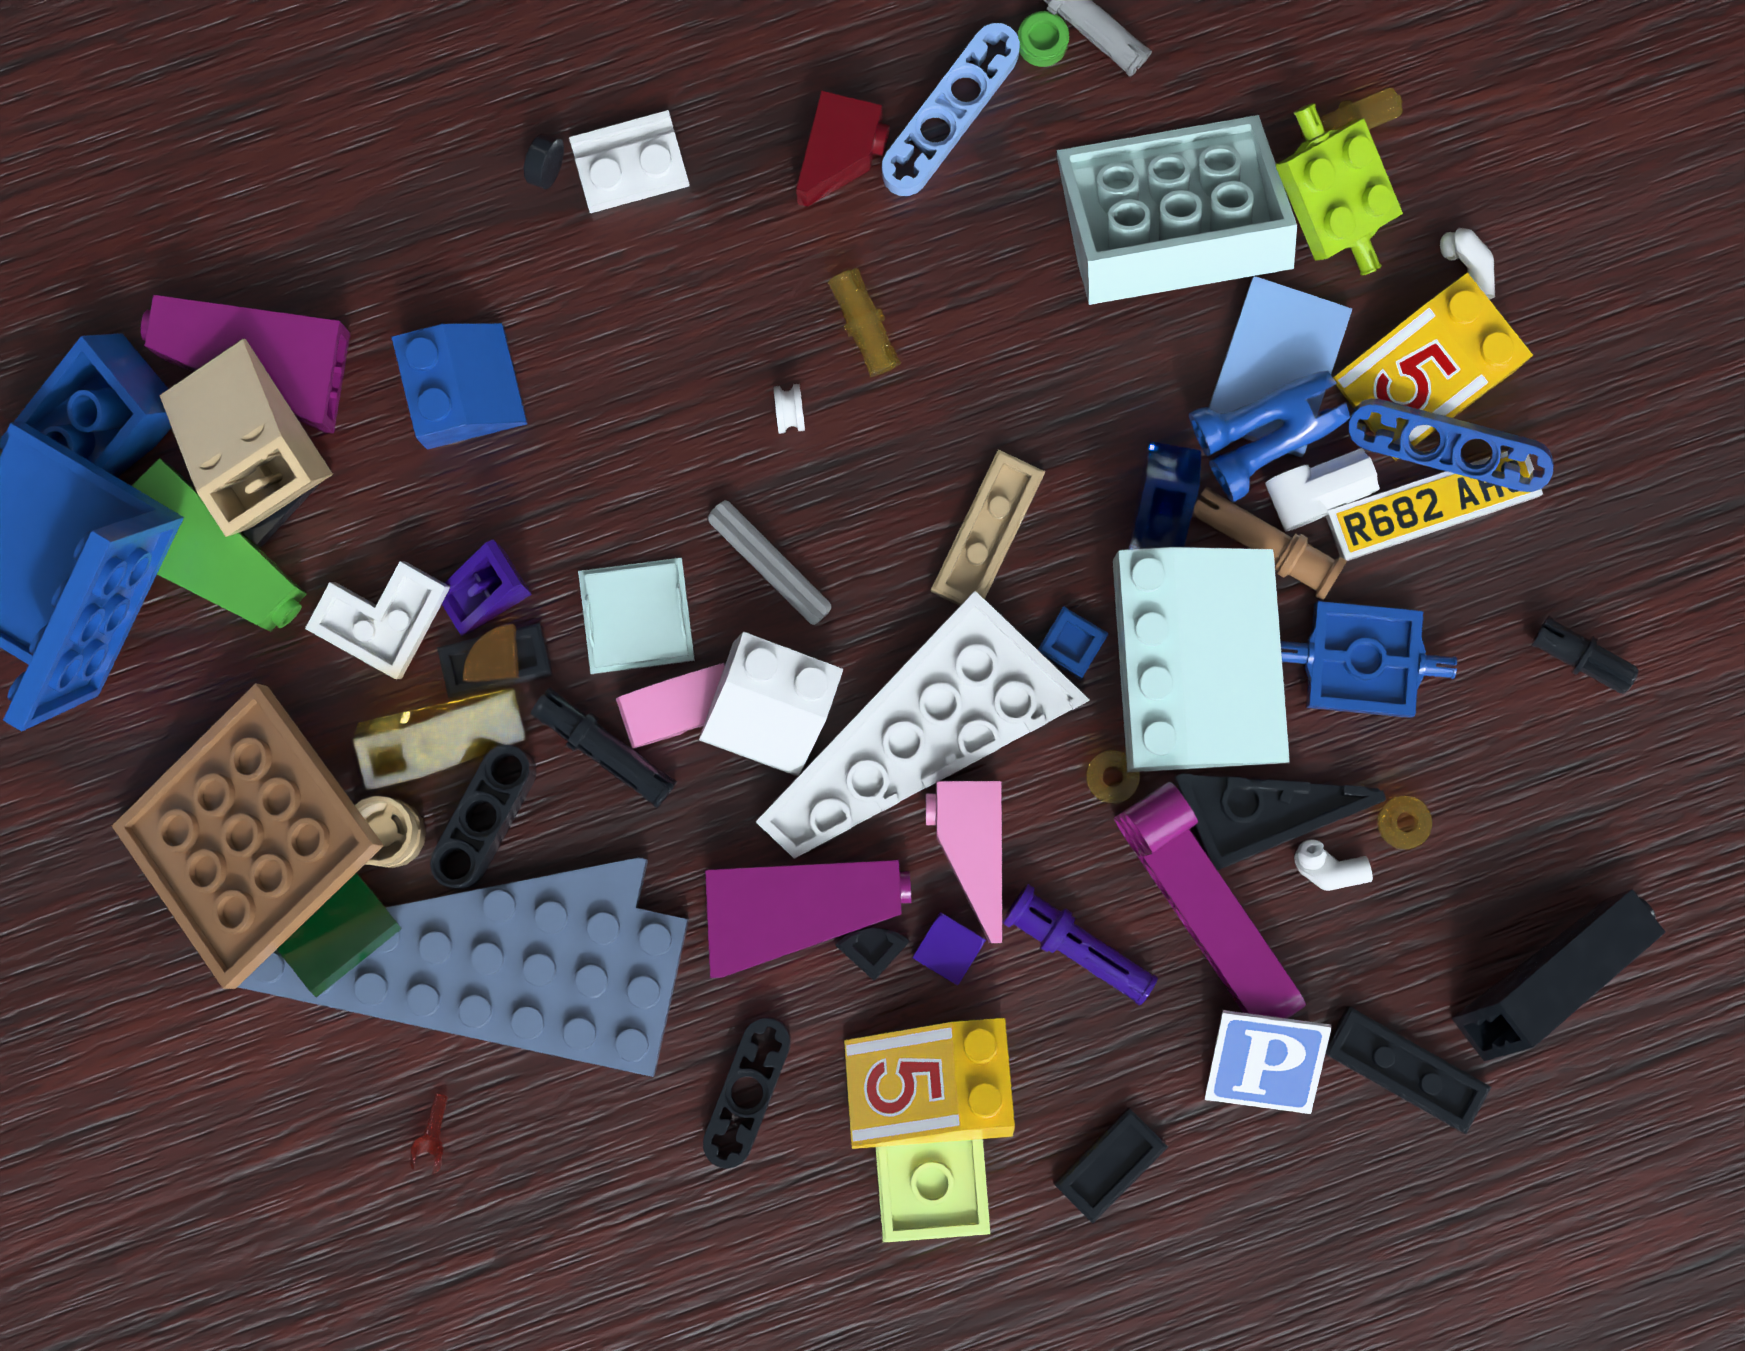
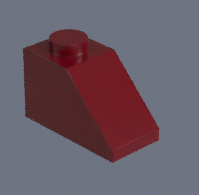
M821 91L796 188L798 205L808 207L870 171L874 154L883 156L890 125L882 123V105Z

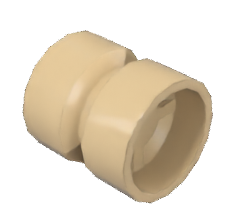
M381 796L362 799L355 805L384 845L366 865L396 868L407 865L419 855L425 843L426 829L423 818L414 807L403 801Z

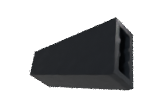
M1633 889L1609 897L1451 1019L1483 1061L1534 1048L1666 932L1656 920L1652 907L1644 899L1638 897Z

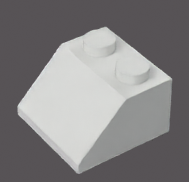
M743 632L732 644L699 740L799 776L827 719L843 669Z

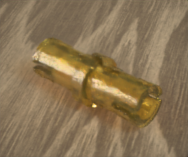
M855 268L851 271H845L828 281L829 287L832 289L847 323L844 325V329L848 337L853 336L856 345L859 347L870 377L884 374L901 364L900 359L897 357L882 324L885 317L882 310L876 309L872 299H870L859 269Z

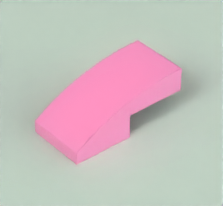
M724 663L675 677L618 697L616 701L632 749L675 737L687 730L704 726L725 667Z

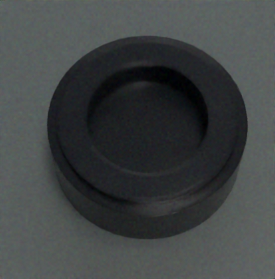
M542 133L532 141L524 163V177L527 183L543 189H548L553 185L560 171L564 156V144L561 139Z

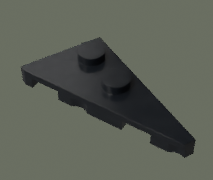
M1184 773L1173 777L1177 789L1183 795L1198 820V823L1193 827L1204 852L1217 871L1387 800L1383 790L1380 791L1378 788H1366L1364 786L1310 784L1309 782L1212 777Z

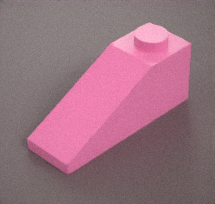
M937 781L936 794H926V825H936V838L988 942L1002 943L1001 781Z

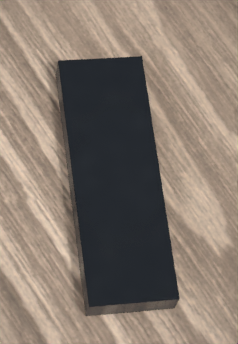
M1346 1007L1328 1040L1326 1056L1464 1134H1467L1492 1088L1352 1007Z

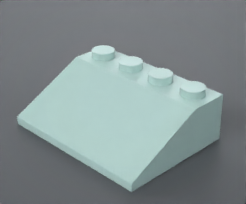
M1259 115L1057 150V160L1078 267L1089 305L1294 269L1297 223L1276 169V163Z
M1170 547L1119 550L1113 559L1127 772L1289 763L1273 549Z

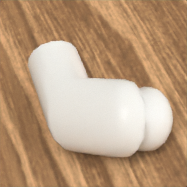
M1458 228L1456 232L1445 233L1440 240L1442 255L1451 261L1459 258L1467 267L1469 275L1488 299L1494 298V257L1492 252L1470 229Z
M1315 839L1303 841L1294 856L1299 872L1322 890L1330 891L1372 882V870L1367 856L1338 861L1323 849V843Z

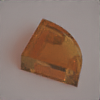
M514 624L497 627L487 632L474 644L464 665L463 681L477 682L519 678L516 626Z

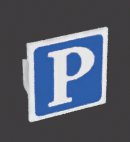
M1223 1010L1206 1087L1205 1100L1311 1114L1330 1036L1331 1024Z

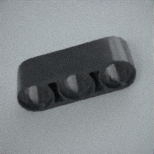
M499 745L491 749L484 757L431 856V872L434 878L442 885L459 889L470 888L477 884L486 873L532 788L537 775L536 764L533 758L524 750L511 745ZM516 756L522 764L521 776L516 782L504 785L497 776L498 765L504 758ZM489 802L494 806L497 818L491 829L479 832L472 823V814L478 805ZM463 849L470 857V870L464 877L454 879L447 871V859L452 852Z

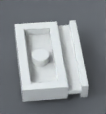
M668 110L569 137L590 213L689 186Z

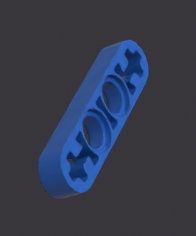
M1370 398L1362 401L1354 408L1350 416L1349 433L1351 439L1357 446L1365 450L1521 492H1534L1542 489L1548 484L1553 475L1551 451L1543 443L1533 439L1383 399ZM1371 412L1381 414V423L1383 425L1396 428L1398 418L1407 419L1402 428L1400 445L1391 443L1394 437L1393 431L1378 429L1375 436H1369L1365 434L1366 425L1359 423L1358 420H1368ZM1420 425L1434 427L1439 432L1441 438L1438 446L1429 451H1420L1414 448L1410 442L1409 435L1415 427ZM1472 439L1486 441L1493 451L1490 459L1481 465H1472L1462 458L1461 448L1467 441ZM1501 446L1510 447L1508 458L1512 460L1525 461L1528 454L1536 455L1537 465L1542 467L1543 470H1533L1529 478L1520 476V466L1505 462L1504 472L1495 471L1500 462Z

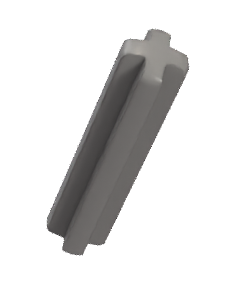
M724 500L713 508L708 515L709 523L810 624L815 625L819 623L830 612V602L729 501Z

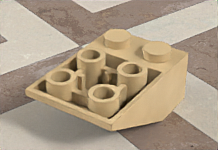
M246 339L240 340L160 395L195 490L225 537L254 527L333 475Z

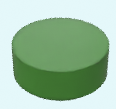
M1048 11L1035 12L1026 17L1018 31V39L1020 41L1019 53L1028 63L1038 67L1051 66L1060 61L1066 53L1069 42V30L1064 20L1060 16L1053 15Z

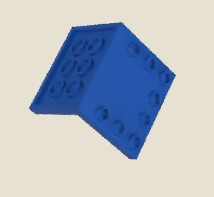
M17 421L10 423L7 429V433L10 435L0 455V648L28 664L27 670L16 678L9 689L7 698L12 702L3 721L22 732L99 696L184 517L28 424Z

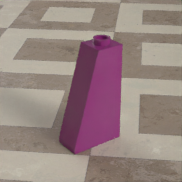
M153 295L151 310L147 309L142 317L141 336L145 341L144 346L155 355L193 373L240 340L246 339L298 421L323 432L334 433L351 334L340 320Z
M899 860L705 870L710 978H722L901 915V904L912 903L910 871L899 872Z

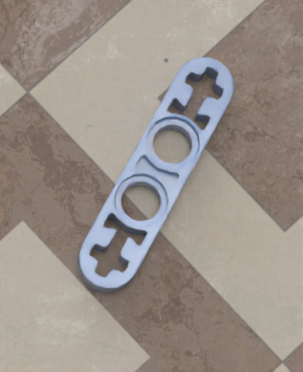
M992 23L984 26L975 35L886 152L882 161V179L890 192L898 196H910L918 193L1013 70L1019 56L1020 41L1016 32L1011 27L1002 23ZM1000 40L1005 42V54L1007 57L997 54L989 63L986 74L980 68L987 56L988 46L986 42L991 45H996ZM961 78H971L979 84L981 92L975 100L962 102L957 100L952 94L951 87L953 83ZM940 118L949 125L950 133L943 141L931 142L923 137L920 130L922 124L927 119ZM913 141L915 146L922 152L914 163V174L916 177L913 179L906 175L900 181L895 178L896 167L894 163L897 162L905 165L914 154V146L908 144V142ZM925 154L933 157L930 160H928Z

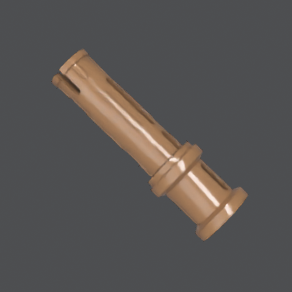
M1207 486L1190 513V516L1200 519L1249 549H1273L1277 574L1283 578L1290 575L1314 589L1316 597L1322 601L1347 562L1342 557L1333 559L1309 545L1308 537L1302 534L1299 536L1295 533L1293 538L1213 492Z

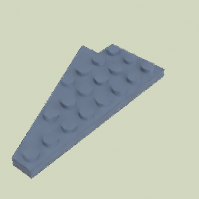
M634 858L386 907L387 911L402 929L317 998L307 989L277 949L238 988L654 1077L689 919L638 908L648 860Z

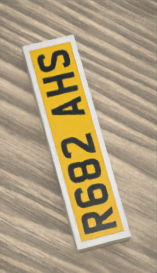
M1508 451L1501 453L1500 462L1495 471L1504 472V464L1509 462L1520 466V476L1529 478L1534 467L1529 454L1525 461H1516L1509 459ZM1490 457L1485 458V459H1482V460H1479V461H1476V462H1473V463H1470V464H1472V465H1481V464H1484L1485 462H1487V461L1490 459ZM1446 471L1329 510L1326 519L1340 557L1349 561L1538 498L1543 495L1542 489L1534 492H1521Z

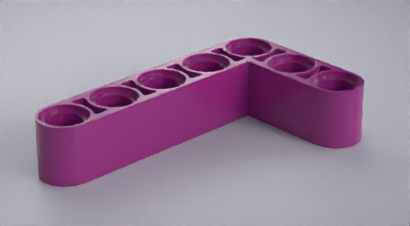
M1171 782L1157 788L1114 817V821L1122 835L1243 1013L1288 1019L1306 1006L1299 990L1189 830L1198 823V820L1183 795Z

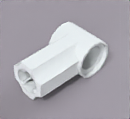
M1363 448L1312 468L1309 465H1303L1291 469L1265 482L1285 532L1312 523L1329 514V510L1371 495L1380 489L1373 462Z

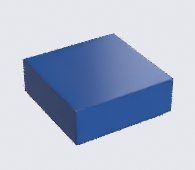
M1063 607L1038 651L1051 663L1081 680L1109 633Z

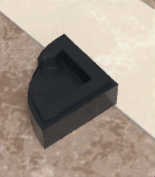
M865 928L848 934L835 946L875 981L910 941L899 933L888 929Z

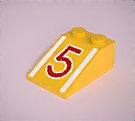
M1466 273L1333 378L1337 382L1335 385L1353 408L1364 400L1374 398L1454 418L1518 370L1533 354L1469 273ZM1371 412L1369 419L1363 420L1374 435L1378 429L1393 431L1394 437L1391 443L1400 445L1402 428L1407 419L1398 418L1396 428L1383 425L1381 423V414ZM1430 425L1415 427L1409 435L1413 447L1434 433L1436 429Z
M1005 1018L948 1022L844 1040L852 1149L1013 1137L1015 1122Z

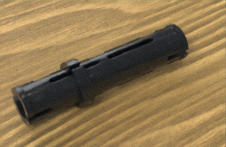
M551 687L545 691V695L539 698L530 712V715L549 726L568 741L565 746L574 752L579 749L620 781L642 795L643 798L652 803L657 809L678 782L663 771H660L620 739L606 731L604 727L597 723L599 718L590 712L586 715L567 702Z

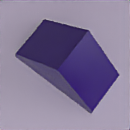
M493 539L481 546L445 582V584L450 586V589L442 602V606L460 635L464 636L532 594L505 550Z

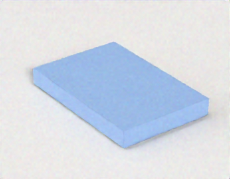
M1253 276L1208 408L1219 414L1231 412L1263 398L1298 378L1327 370L1331 374L1352 308ZM1326 390L1317 397L1307 399L1314 416L1318 415ZM1281 419L1272 421L1253 430L1242 438L1255 441L1280 428L1284 421ZM1307 445L1291 451L1289 454L1302 457L1305 454Z

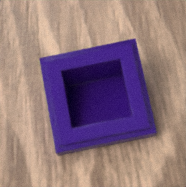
M939 912L912 958L958 986L986 940Z

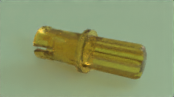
M1387 88L1354 103L1350 100H1345L1340 103L1339 109L1320 116V120L1325 132L1337 130L1351 121L1362 118L1365 119L1370 130L1398 118L1403 113L1401 105L1403 102L1401 96L1397 95L1393 88ZM1300 127L1301 137L1303 139L1305 137Z

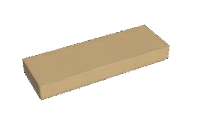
M998 449L931 588L932 593L959 606L974 591L985 600L1044 477L1045 471Z

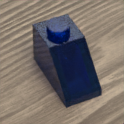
M1149 442L1138 490L1128 550L1184 548L1200 486L1202 450Z

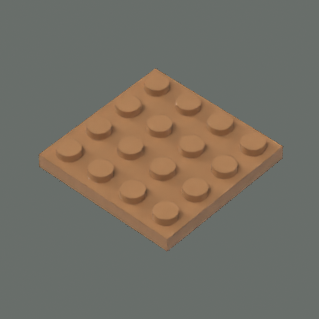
M257 683L112 825V828L223 989H236L384 846L269 687Z

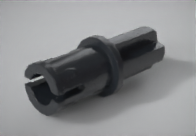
M1550 616L1546 618L1537 632L1538 636L1532 641L1531 646L1537 647L1573 667L1571 673L1577 675L1581 671L1620 694H1625L1637 678L1638 668L1597 645L1598 638L1592 636L1589 640L1556 622Z

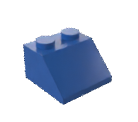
M502 323L440 324L391 337L415 436L427 450L528 424Z

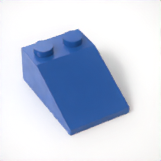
M123 333L81 336L14 421H22L117 478L157 446L172 428L160 395L167 391L168 388ZM7 431L0 439L2 451L10 435Z

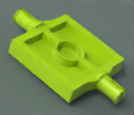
M1315 103L1308 104L1293 112L1296 115L1306 141L1300 145L1293 155L1275 165L1315 261L1328 259L1343 249L1351 248L1360 269V274L1367 275L1382 267L1370 239L1380 227L1402 215L1403 212L1365 119L1354 120L1337 130L1325 132L1315 108Z

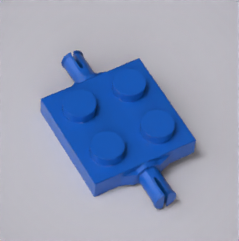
M1317 601L1314 604L1312 632L1307 643L1280 641L1281 651H1289L1281 652L1282 662L1305 664L1308 677L1306 708L1412 718L1416 714L1417 689L1423 677L1435 676L1454 679L1457 668H1446L1456 666L1457 657L1425 654L1426 650L1421 638L1423 611Z

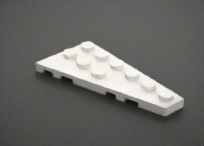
M974 591L758 818L756 823L795 859L851 829L853 826L894 806L909 796L937 783V781L952 775L1090 700L987 601Z

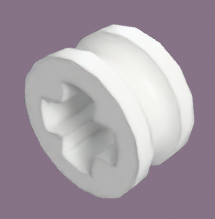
M793 384L792 389L789 391H784L780 386H775L774 398L779 434L786 433V429L791 426L796 427L798 431H805L800 384Z

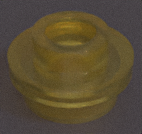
M1109 750L1097 755L1090 762L1086 773L1089 790L1097 799L1106 803H1120L1130 798L1136 791L1140 779L1139 772H1127L1126 753L1117 750ZM1113 767L1121 772L1122 781L1119 786L1110 787L1104 783L1103 772L1105 769Z
M1400 796L1389 800L1381 808L1378 815V829L1382 838L1389 845L1398 849H1412L1425 842L1430 835L1432 817L1426 805L1420 800L1410 796ZM1403 812L1409 813L1414 818V828L1409 833L1403 832L1397 825V819Z

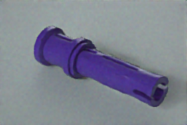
M1026 884L1009 908L1002 924L1007 927L1015 925L1040 942V949L1043 951L1054 953L1058 950L1096 977L1134 1000L1137 1005H1142L1156 985L1158 977L1150 974L1112 947L1074 924L1075 917L1072 916V912L1066 908L1059 911L1034 894L1035 888Z

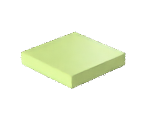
M983 1139L876 1147L883 1242L990 1234Z

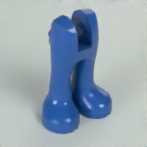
M1328 370L1298 378L1263 398L1231 412L1219 414L1208 407H1203L1189 413V419L1196 439L1207 456L1221 450L1231 442L1240 439L1263 425L1278 419L1284 421L1283 425L1272 433L1209 461L1216 480L1232 503L1243 498L1249 492L1250 476L1259 468L1291 451L1323 438L1350 418L1346 402L1330 409H1324L1316 416H1314L1307 402L1308 398L1317 397L1324 390L1337 384Z

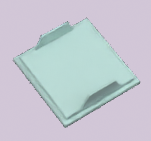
M682 558L578 571L590 674L695 661Z

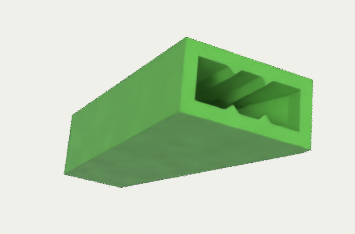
M159 458L132 485V487L184 517L157 575L270 632L276 626L283 628L297 616L302 608L299 602L307 593L242 532L225 537L199 497L195 487L175 468Z

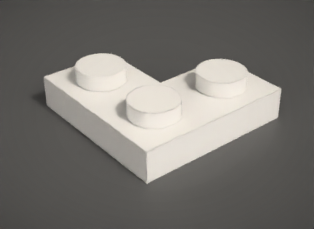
M405 561L399 562L377 605L336 582H329L305 629L396 680L402 679L445 599L450 586Z

